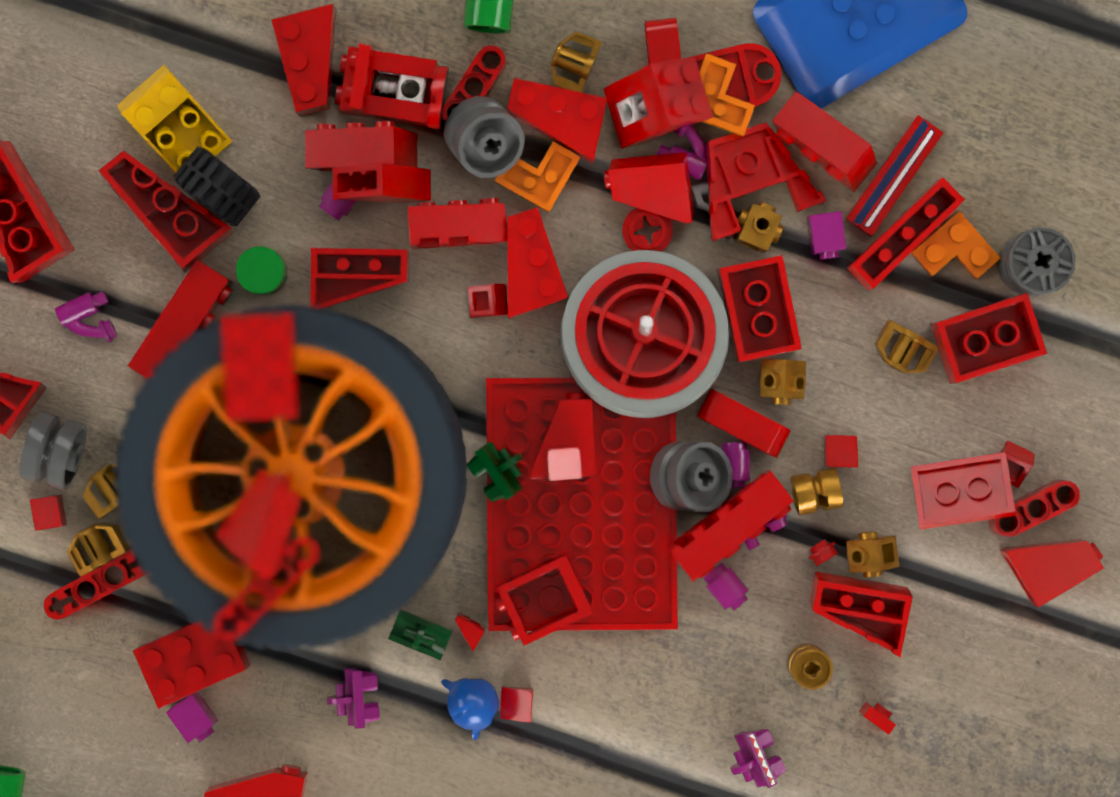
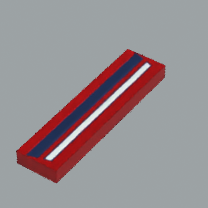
M917 115L845 220L872 237L944 132Z

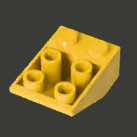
M165 64L117 105L125 119L175 173L196 147L205 148L212 155L217 156L232 143L227 134Z

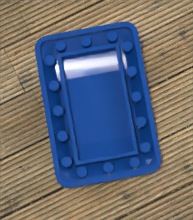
M759 0L753 8L755 23L794 88L819 108L828 106L958 28L965 22L967 17V7L963 0Z

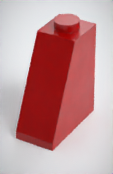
M687 152L611 160L609 169L604 172L606 189H611L613 200L683 223H692L694 203Z
M387 163L332 168L333 200L393 203L431 201V169Z
M585 393L566 394V400L559 401L531 470V479L549 478L547 448L579 446L581 477L595 476L592 399H585Z
M261 469L216 537L247 568L272 579L276 573L301 495L291 487L294 482L279 471L272 475Z
M1082 539L1005 547L1000 550L1031 604L1037 607L1044 605L1104 569L1100 562L1103 556L1095 543L1089 544L1088 541Z

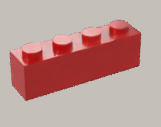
M944 177L938 179L846 269L867 290L874 289L965 199Z
M196 260L127 366L143 377L151 378L154 374L153 368L166 357L165 355L170 350L175 351L179 348L178 343L187 339L198 329L204 330L208 328V324L215 320L216 316L213 315V312L218 304L223 306L231 296L233 289L230 286L233 281L204 262Z

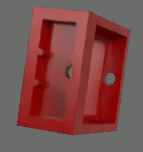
M566 553L497 585L498 593L494 595L500 611L504 612L507 610L512 620L507 625L514 640L521 639L523 646L593 614L592 607ZM558 568L577 610L527 633L508 591Z

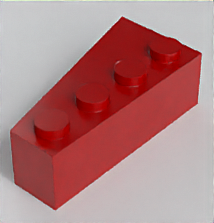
M0 140V251L7 263L9 270L7 274L10 283H22L72 253L75 249L11 141Z

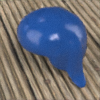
M462 678L453 682L442 679L441 684L449 690L447 704L450 716L460 727L472 730V737L474 740H477L479 731L487 728L492 723V719L499 708V697L496 689L491 683L483 679Z

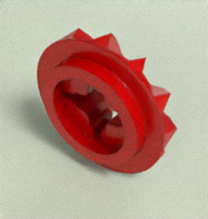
M635 208L627 215L622 228L623 239L632 251L651 250L661 252L668 246L673 234L670 218L640 208ZM644 217L650 227H661V229L652 233L651 244L646 240L645 235H634L635 232L643 228Z

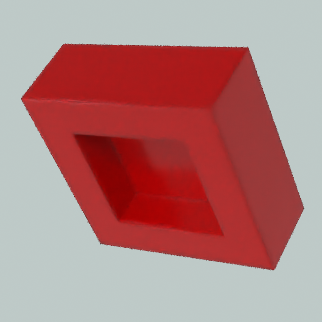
M866 702L859 711L866 719L888 735L896 726L889 719L892 713L878 702L874 707Z

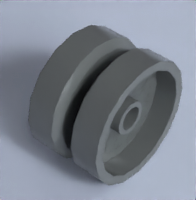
M475 96L462 101L451 111L445 122L444 138L446 146L469 173L478 177L493 178L506 173L516 165L523 153L525 138L522 127L500 102L490 97Z
M42 411L38 413L31 424L22 450L19 468L20 478L39 483L46 476L49 486L67 490L75 478L84 452L87 436L86 424L68 419L61 426L58 416Z
M672 442L663 446L655 455L650 468V484L658 501L671 510L710 512L720 507L728 497L732 486V468L729 458L724 451L713 443Z

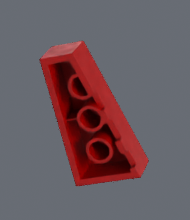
M124 150L98 170L112 190L184 273L193 266L196 260H201L233 234L232 227L216 218L204 207L195 203Z
M768 469L668 545L669 551L694 582L699 577L703 578L715 568L714 565L723 558L727 559L741 548L739 545L746 539L750 538L752 540L765 531L766 527L764 525L771 519L775 518L777 521L792 510L789 505L794 500L772 471Z

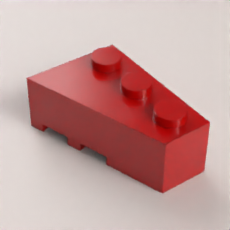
M392 121L375 122V127H365V123L351 122L346 123V128L336 129L335 124H317V130H305L306 169L332 171L334 167L374 163L418 168V133L395 127Z
M498 198L480 199V204H467V200L448 201V205L422 202L416 203V206H408L410 246L413 249L507 243L505 203H499Z
M815 571L809 599L812 611L846 629L862 635L868 641L879 644L901 658L913 599L909 588Z

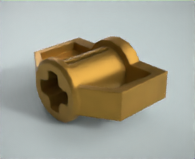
M577 31L573 32L563 41H560L550 64L554 85L582 92L602 41ZM573 40L592 48L589 56L564 46V44ZM560 56L567 57V58H569V59H572V60L577 61V62H579V63H581V64H584V65H583V66L578 65V64L573 63V62H571V61H569V60H566V59H564V58H561ZM555 66L581 76L579 83L577 84L556 75Z
M887 320L874 344L883 362L904 374L926 372L939 349L938 346L927 341L922 336L892 320ZM896 331L900 336L887 357L884 349L892 334ZM919 345L926 348L915 369H907Z
M108 464L89 478L82 496L98 520L119 507L116 503L118 496L114 493V491L117 493L115 479H118L112 470L115 469V464ZM92 482L95 483L108 501L109 505L105 508H102L89 490Z
M98 522L75 534L67 553L81 577L131 549L117 524ZM100 529H106L117 550L112 552ZM80 541L92 561L90 565L87 564L78 547Z

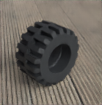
M196 147L173 176L175 182L182 189L231 226L237 227L261 197L256 188L202 147Z

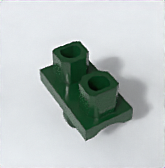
M490 441L475 451L476 455L467 463L468 469L475 477L487 471L493 482L483 488L490 502L503 498L508 500L523 489L517 480V477L523 474L516 464L523 459L520 453L511 457L506 448L498 451L494 443Z
M400 609L388 639L441 660L453 630Z

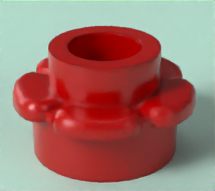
M824 539L809 549L812 553L808 557L809 560L812 559L816 567L838 554L833 546L836 543L831 542L828 544Z

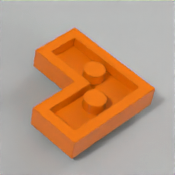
M706 53L699 73L713 118L703 122L743 137L755 105L726 95L736 64Z
M552 142L538 169L519 159L516 165L506 173L497 176L494 182L550 213L580 160V156Z
M960 211L955 213L910 253L930 277L935 275L955 257L975 280L1001 259Z

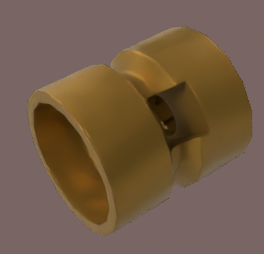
M836 468L819 470L815 476H811L809 473L791 476L792 494L799 516L816 513L818 507H822L825 511L843 508L842 490Z
M813 644L799 645L792 650L788 657V671L801 687L808 690H817L824 687L831 680L833 664L830 657L818 646Z

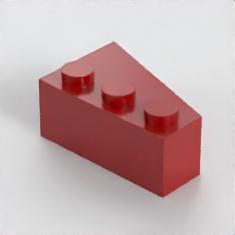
M333 3L271 20L294 108L299 117L329 110L331 107L332 64L337 11Z
M514 78L507 111L517 120L578 154L591 164L594 163L607 98Z
M797 91L772 120L777 130L775 134L787 145L793 143L800 149V153L812 163H818L831 177L843 183L852 192L858 189L878 164L870 143Z
M538 207L507 217L508 319L567 300L568 295Z
M311 248L310 307L325 309L409 282L408 249Z
M0 372V434L9 440L13 437L46 390L42 382Z

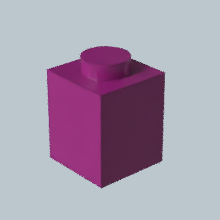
M842 211L808 216L806 219L811 255L819 254L820 260L839 257L838 251L846 249Z
M199 692L187 696L166 712L187 743L195 738L200 743L215 732L212 726L218 719Z

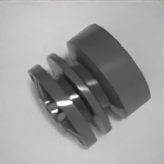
M1038 227L1016 234L1004 244L999 253L1001 259L998 261V270L1001 280L1010 290L1019 295L1028 293L1029 296L1035 297L1058 291L1069 282L1075 270L1076 256L1072 244L1062 233L1052 228ZM1044 256L1045 261L1042 263V266L1036 267L1034 262L1038 257Z

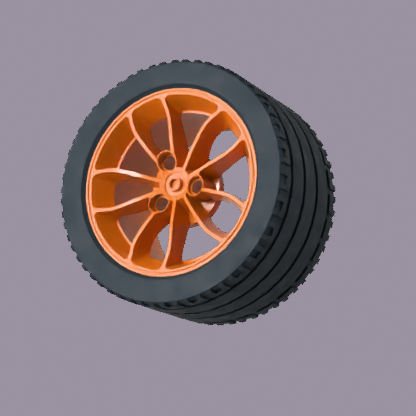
M304 305L262 306L243 310L237 315L295 313L298 373L313 374L333 381L332 386L321 400L310 425L290 424L288 418L275 419L276 428L260 436L241 420L226 421L221 319L208 324V328L204 330L198 329L187 339L178 343L179 348L175 351L170 350L165 355L166 357L153 368L154 374L151 378L146 377L139 393L135 395L133 409L128 410L125 425L121 429L122 443H118L117 446L118 458L117 463H115V471H118V479H115V487H117L118 499H116L117 506L121 507L122 515H119L120 522H123L126 541L130 540L133 546L131 552L140 563L142 572H147L150 576L149 582L152 586H156L163 594L162 597L166 601L171 600L175 604L173 608L189 617L190 621L193 623L199 622L204 625L203 629L215 633L214 620L217 615L259 573L247 568L216 537L217 532L212 526V523L228 518L241 498L219 510L206 512L199 491L198 475L222 473L242 476L244 492L248 490L256 478L252 473L251 466L257 459L267 464L270 474L275 475L279 471L294 482L291 487L301 495V499L306 500L310 505V513L307 517H299L295 514L291 527H296L298 538H311L310 524L327 516L348 537L365 547L366 550L347 565L321 576L313 577L311 567L242 636L237 638L236 643L248 644L261 649L265 646H271L272 650L291 649L293 651L300 650L301 647L306 646L308 649H315L316 647L333 645L339 640H349L352 637L367 632L374 625L378 626L394 615L404 604L408 603L431 576L445 554L461 517L467 485L466 449L457 414L454 412L451 400L443 386L437 381L434 373L420 357H417L410 348L398 339L371 324L329 309ZM352 391L372 409V416L359 432L335 444L321 431L332 405L341 395ZM215 412L218 413L228 426L251 445L243 463H198L204 433ZM384 428L391 443L395 459L396 486L388 487L369 480L346 476V467L342 456L359 446L378 429ZM312 442L320 444L323 448V456L319 461H312L307 456V447ZM344 489L371 492L389 502L391 509L380 532L369 533L356 527L339 511L336 505L341 499ZM299 544L301 559L304 558L309 561L312 558L309 553L312 549L311 545L301 546ZM274 575L270 581L273 585L280 587L285 585L288 579ZM251 591L245 597V604L250 610L257 611L264 605V597L258 591ZM238 603L233 609L239 612L231 619L226 617L222 619L225 624L222 630L225 633L228 631L236 633L238 629L235 624L242 617L246 619V622L251 619V616L242 612Z

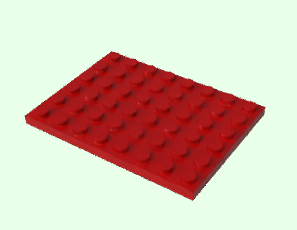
M573 377L486 378L487 443L492 441L498 451L506 448L511 457L518 453L523 457V459L516 463L523 473L517 477L523 489L508 500L503 498L490 502L487 497L488 631H510L507 624L512 622L507 610L501 612L494 598V595L498 593L497 585L564 553L567 554L592 607L593 614L557 631L678 630L677 560L668 548V545L677 539V510H671L663 506L654 496L650 484V468L655 455L663 446L676 442V412L652 418L630 417L610 411L592 400L595 476L549 481V478L531 479V470L559 401L566 400V394L585 392L579 387ZM585 393V399H591V398ZM487 472V485H489L493 480ZM558 568L508 591L526 631H534L577 610Z

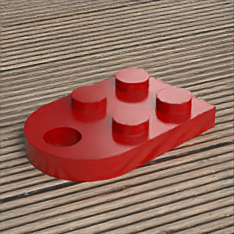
M745 43L707 52V54L736 64L726 95L758 107L768 102L777 92L781 82V67L776 56L766 47L755 43ZM706 53L694 56L699 72ZM766 63L772 67L773 77L771 79L761 80L757 77L756 67L759 64Z

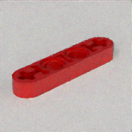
M300 537L292 541L283 550L278 566L285 568L289 574L287 583L280 587L275 586L271 583L270 578L261 574L257 575L215 618L214 631L217 636L228 641L242 636L316 563L320 553L317 543L307 537ZM298 544L301 546L311 545L312 549L309 553L312 558L309 561L303 558L295 564V566L301 568L295 574L291 565L282 561V559L287 555L289 560H292L298 554L296 549ZM251 591H258L264 597V605L257 611L250 610L245 604V597ZM238 603L242 612L251 616V619L246 622V619L242 617L235 624L238 629L236 633L233 631L225 633L222 630L225 625L222 619L224 617L228 619L233 618L239 612L233 609Z
M130 550L50 593L44 601V611L52 619H64L148 573H143L140 566H137L131 570L135 574V576L131 577L129 567L123 562L125 558H127V564L137 560ZM112 566L119 567L123 572V579L119 584H113L107 579V571ZM84 581H89L95 586V595L91 599H85L79 593V586ZM71 588L75 601L63 607L64 613L60 610L54 611L52 605L56 603L54 598L57 597L58 600H63L71 596L67 591Z

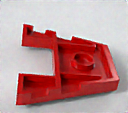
M766 122L747 128L743 137L732 133L711 140L706 144L712 242L742 231L731 200L785 182L797 212L826 202L825 196L821 191L817 192L809 181L810 177L803 169H799L789 156L791 153Z

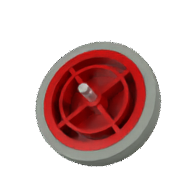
M636 250L612 256L593 267L572 291L566 303L561 321L562 352L566 365L576 383L599 405L610 411L630 417L652 418L665 416L692 404L710 388L718 377L726 359L729 344V326L726 310L714 285L698 268L689 262L660 251Z

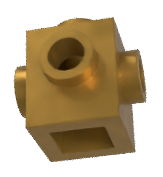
M759 202L758 205L752 204L747 210L742 209L738 216V222L742 231L737 234L734 242L762 254L766 253L771 243H777L784 227L779 224L782 216L775 213L777 210L775 207L764 202ZM757 222L762 225V230L757 227Z
M762 359L759 397H772V404L791 405V399H804L806 361Z
M877 531L858 533V539L846 541L850 573L863 572V577L865 578L882 576V571L900 567L896 535L878 536Z

